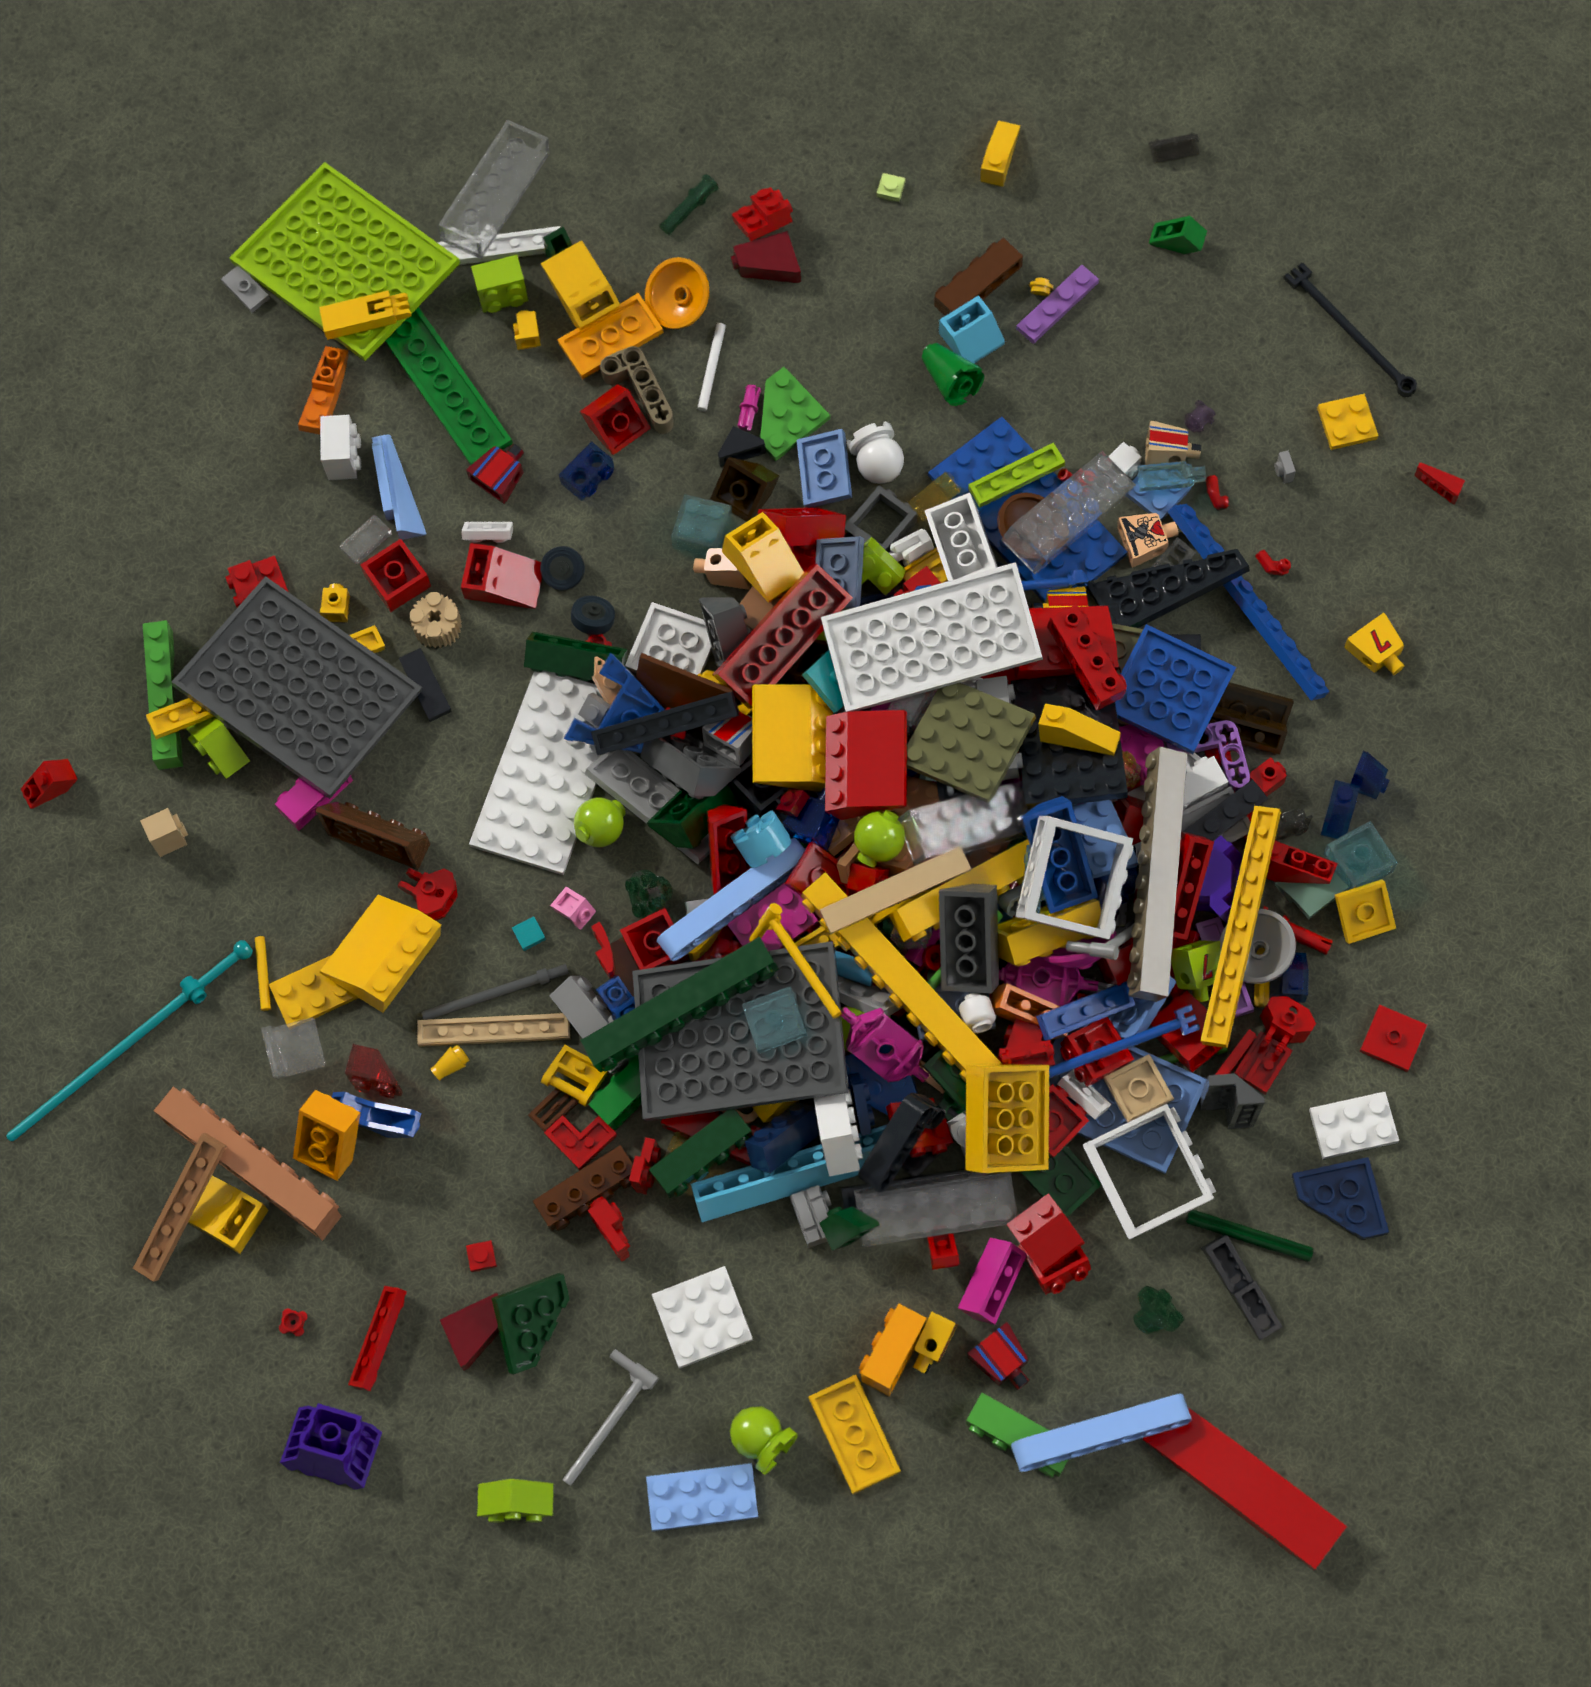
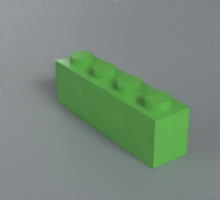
M981 1393L966 1420V1424L970 1426L968 1430L981 1438L983 1435L993 1439L992 1444L1004 1451L1007 1448L1012 1450L1011 1444L1017 1440L1050 1431L984 1393ZM1068 1460L1040 1467L1039 1471L1049 1477H1053L1054 1474L1060 1477Z

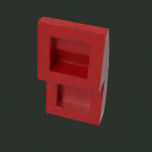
M599 921L591 926L593 935L602 947V949L595 953L600 965L609 979L615 976L613 953L606 932Z

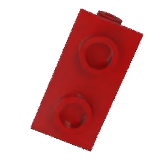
M1050 1040L999 1049L1002 1065H1055L1054 1048Z

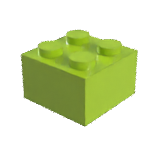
M517 255L471 266L483 312L493 313L503 307H518L524 302L529 301Z

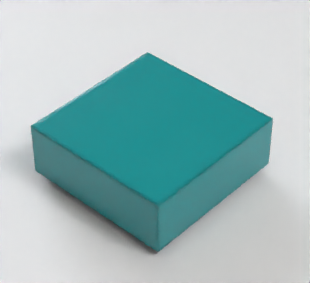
M534 916L512 927L523 951L546 940Z

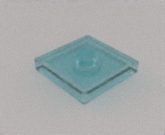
M790 986L742 1004L758 1053L807 1036L793 990Z

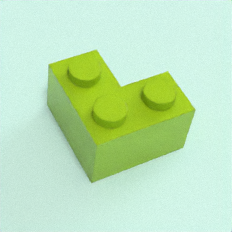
M871 536L864 543L862 584L869 579L884 595H887L903 579L906 569Z
M212 717L186 728L191 735L187 739L202 756L207 754L211 760L208 765L216 775L221 773L227 779L250 762L218 718Z
M506 1479L478 1484L477 1516L487 1517L488 1522L502 1523L504 1518L505 1520H521V1517H526V1522H542V1517L553 1516V1483Z

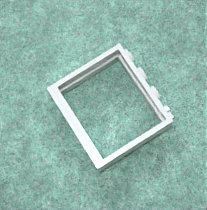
M1039 816L1015 917L1110 940V936L1113 934L1116 926L1114 920L1116 910L1119 909L1122 901L1120 895L1122 885L1127 879V863L1133 854V838L1050 816ZM1056 827L1117 843L1097 928L1036 913Z
M1167 1104L1083 1144L1129 1240L1213 1200L1212 1194L1216 1192L1210 1178L1204 1179L1200 1171L1204 1169L1198 1154L1193 1156L1189 1149V1146L1193 1144L1187 1131L1181 1132L1177 1125L1181 1121L1174 1107L1169 1109ZM1164 1116L1203 1195L1135 1228L1096 1148Z

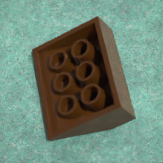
M641 653L639 657L636 679L664 709L667 707L675 708L733 691V689L644 653ZM702 727L688 730V732L697 731L702 733Z
M336 801L317 807L316 813L328 836L416 870L419 869L430 846L429 839L422 830L404 828L402 823L390 819V821L381 819V816L373 811L365 813L358 810L359 808L352 803L345 802V804Z

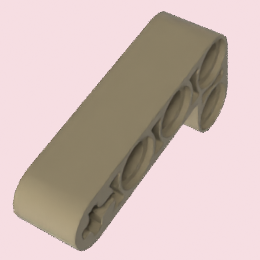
M631 346L603 358L600 368L604 382L609 385H615L629 379L654 430L660 434L670 432L674 426L672 410L641 349ZM630 360H638L636 363H629ZM609 369H616L615 372H607ZM640 379H648L644 383L638 382ZM651 398H657V399H658V400L655 401V402H649V401H648V400L651 399ZM659 412H661V415L664 419L663 421L661 418L658 417Z

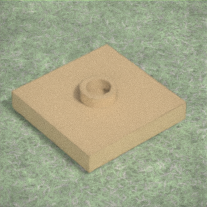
M1150 1054L1103 1078L1127 1123L1174 1101Z

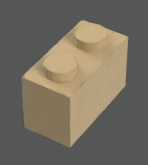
M168 808L140 820L151 845L160 857L188 845L184 838L188 836L184 824L180 821L178 815H172Z

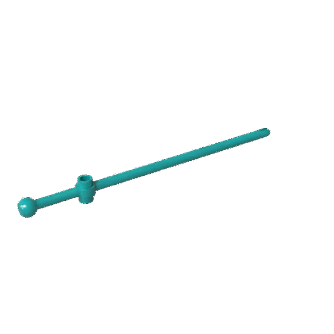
M240 940L234 945V951L201 978L197 980L192 976L185 977L180 982V987L182 988L180 995L9 1131L6 1136L9 1141L16 1140L188 1000L193 1001L195 1004L204 1001L207 997L204 987L239 959L246 960L250 958L253 949L245 940Z

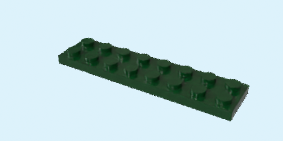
M939 1050L923 1065V1068L966 1114V1082L959 1075L961 1070L955 1064L951 1066L942 1057L943 1051ZM1066 1145L1054 1158L1048 1156V1170L1018 1171L1042 1198L1049 1193L1066 1217L1102 1185Z

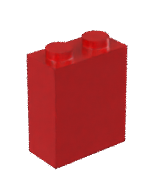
M1186 990L1182 995L1174 997L1165 1009L1158 1011L1149 1027L1153 1028L1176 1019L1174 1010L1192 1005L1193 1010L1184 1013V1015L1187 1017L1195 1014L1197 1019L1189 1022L1188 1026L1199 1024L1200 1030L1182 1035L1179 1028L1158 1036L1156 1039L1190 1072H1194L1223 1047L1203 1045L1201 1043L1207 1009Z

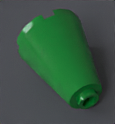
M939 343L929 344L924 348L922 361L947 403L951 406H959L967 402L964 398L969 394L974 397L978 393L985 378L982 369L978 365Z

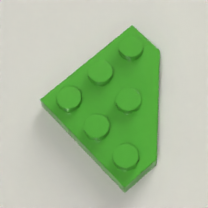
M785 367L766 380L760 436L765 442L766 452L777 461L797 445V439L808 437L830 420V414Z

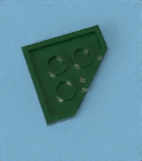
M561 1273L491 1298L510 1374L514 1375L537 1366L541 1358L539 1354L545 1342H549L558 1323L556 1320L562 1308L566 1307L570 1299L564 1274Z

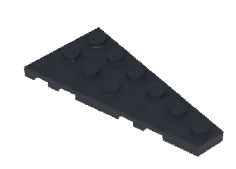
M1233 549L1210 554L1206 559L1196 561L1187 559L1183 560V564L1173 566L1164 564L1132 571L1130 575L1116 578V575L1107 577L1105 581L1094 583V580L1088 581L1089 584L1086 587L1098 606H1108L1112 624L1139 628L1249 572L1250 569L1239 550Z

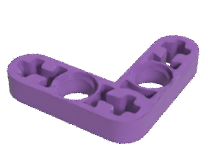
M1228 720L1210 723L1204 732L1209 738L1208 742L1198 744L1194 753L1217 748L1224 775L1228 780V787L1231 786L1233 791H1237L1250 781V773L1238 729L1233 722ZM1223 728L1231 732L1229 737L1230 744L1226 745L1225 735L1221 734ZM1166 742V748L1190 754ZM1234 750L1239 754V759L1235 762L1228 761L1225 753ZM1238 767L1239 777L1244 778L1242 784H1238L1235 780L1232 781L1235 777L1234 768Z

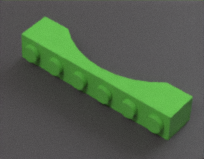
M167 620L143 623L149 713L175 704L174 687L172 686L175 655L173 631ZM150 728L152 758L157 768L161 770L183 767L179 731L155 739Z

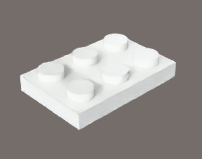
M1386 1092L1309 1109L1322 1159L1399 1142Z

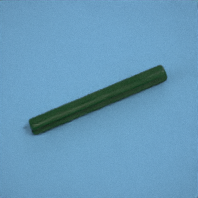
M1192 1209L1188 1212L1186 1219L1188 1224L1307 1262L1312 1259L1314 1249L1310 1246Z

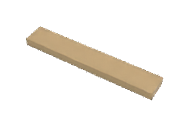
M958 846L820 909V913L830 934L971 871V867L961 846Z
M563 1013L417 1020L418 1047L571 1039L570 1022Z

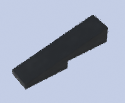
M1222 1235L1202 1247L1201 1250L1258 1339L1262 1340L1282 1328L1256 1281H1253L1228 1236Z

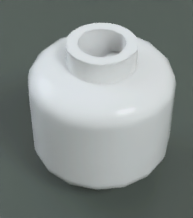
M979 993L968 994L959 1006L962 1021L974 1033H982L989 1030L996 1019L990 998L985 995H979Z

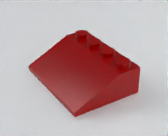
M1108 606L1078 607L1080 611L1086 613L1090 628L1099 635L1102 642L1101 646L1105 653L1111 655L1114 661V668L1117 671L1119 667L1117 645ZM1070 607L1029 608L1043 659L1014 667L1015 680L1075 674L1047 628L1050 617Z
M847 711L826 716L825 812L840 820L865 816L876 811L884 812L885 810L907 807V711Z

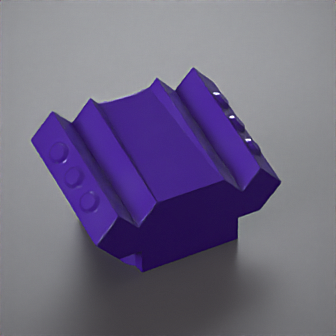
M1221 835L1214 841L1195 911H1207L1218 914L1228 923L1242 856L1233 844L1226 841Z
M319 1403L316 1408L311 1406L298 1408L280 1463L290 1471L299 1469L307 1476L320 1477L330 1480L337 1485L346 1483L354 1490L361 1489L365 1486L382 1432L372 1424L362 1422V1416Z

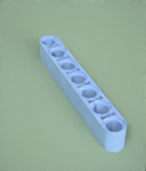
M796 838L791 839L790 846L777 857L772 855L766 858L767 863L759 867L750 868L665 930L658 937L657 943L672 961H677L783 884L805 851Z
M1176 1394L1015 1441L1011 1444V1448L1019 1471L1025 1472L1175 1429L1190 1423L1192 1418L1183 1394Z

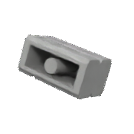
M817 1185L792 1194L790 1200L808 1248L827 1242L819 1222L828 1217L826 1214L829 1211L827 1206L831 1205L827 1191L822 1192L820 1186Z

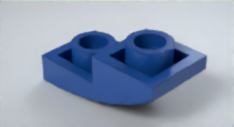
M615 975L596 989L616 1019L635 1009V999L618 975Z

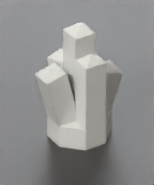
M920 529L891 543V552L889 554L897 562L902 560L903 565L908 566L933 550L934 546L928 533L924 529Z

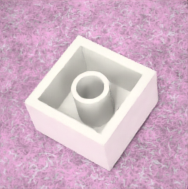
M350 415L320 416L321 462L328 480L357 479V470H361V458L357 456V448H361L360 434H357L356 423H352Z

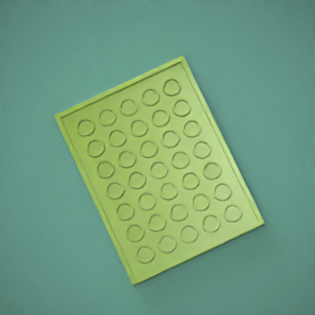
M325 162L229 257L231 263L239 266L251 278L322 330L323 325L319 307L388 290L391 296L406 293L410 305L409 309L412 314L460 264L457 256ZM376 311L369 312V315L375 314ZM406 319L397 320L396 324L334 339L366 361Z

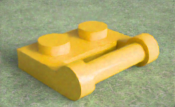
M564 1045L543 1075L541 1083L561 1090L579 1100V1104L586 1107L607 1076L608 1071L600 1073L593 1066L589 1057ZM559 1072L587 1088L582 1091L555 1075Z

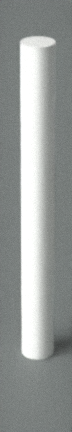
M723 323L716 324L697 408L700 411H707L726 327Z

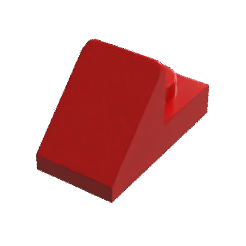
M952 1227L926 1231L932 1269L958 1266L959 1256Z

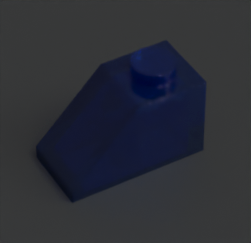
M1363 750L1348 789L1377 800L1379 792L1385 793L1390 781L1385 778L1388 769L1370 753Z
M1335 780L1320 835L1342 841L1346 840L1360 786Z
M1295 952L1291 965L1280 976L1279 996H1288L1296 1002L1305 1003L1308 997L1309 983L1306 953Z

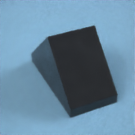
M733 426L718 452L720 468L724 467L729 457L747 460L766 454L765 442L763 439Z

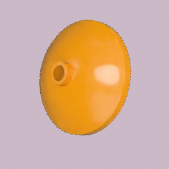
M682 257L670 258L659 264L651 273L645 288L646 305L659 324L670 329H682L696 322L703 314L709 299V283L705 272L694 261ZM686 292V293H687L686 298L683 299V295H684V293Z

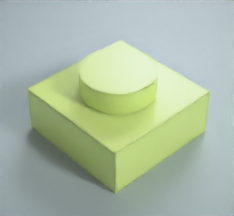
M883 173L877 190V197L900 202L905 178Z

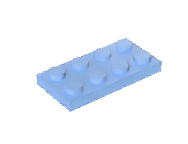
M752 1463L646 1477L652 1531L758 1518Z

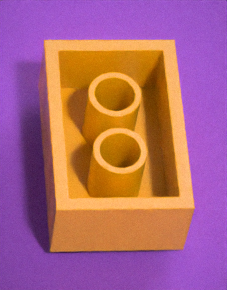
M315 1090L299 1110L293 1159L338 1181L353 1161L361 1112L333 1099L327 1094Z
M899 1303L896 1309L890 1308L884 1320L885 1329L883 1333L877 1332L872 1342L873 1352L871 1356L866 1354L859 1367L861 1381L889 1397L906 1367L927 1322L926 1317Z

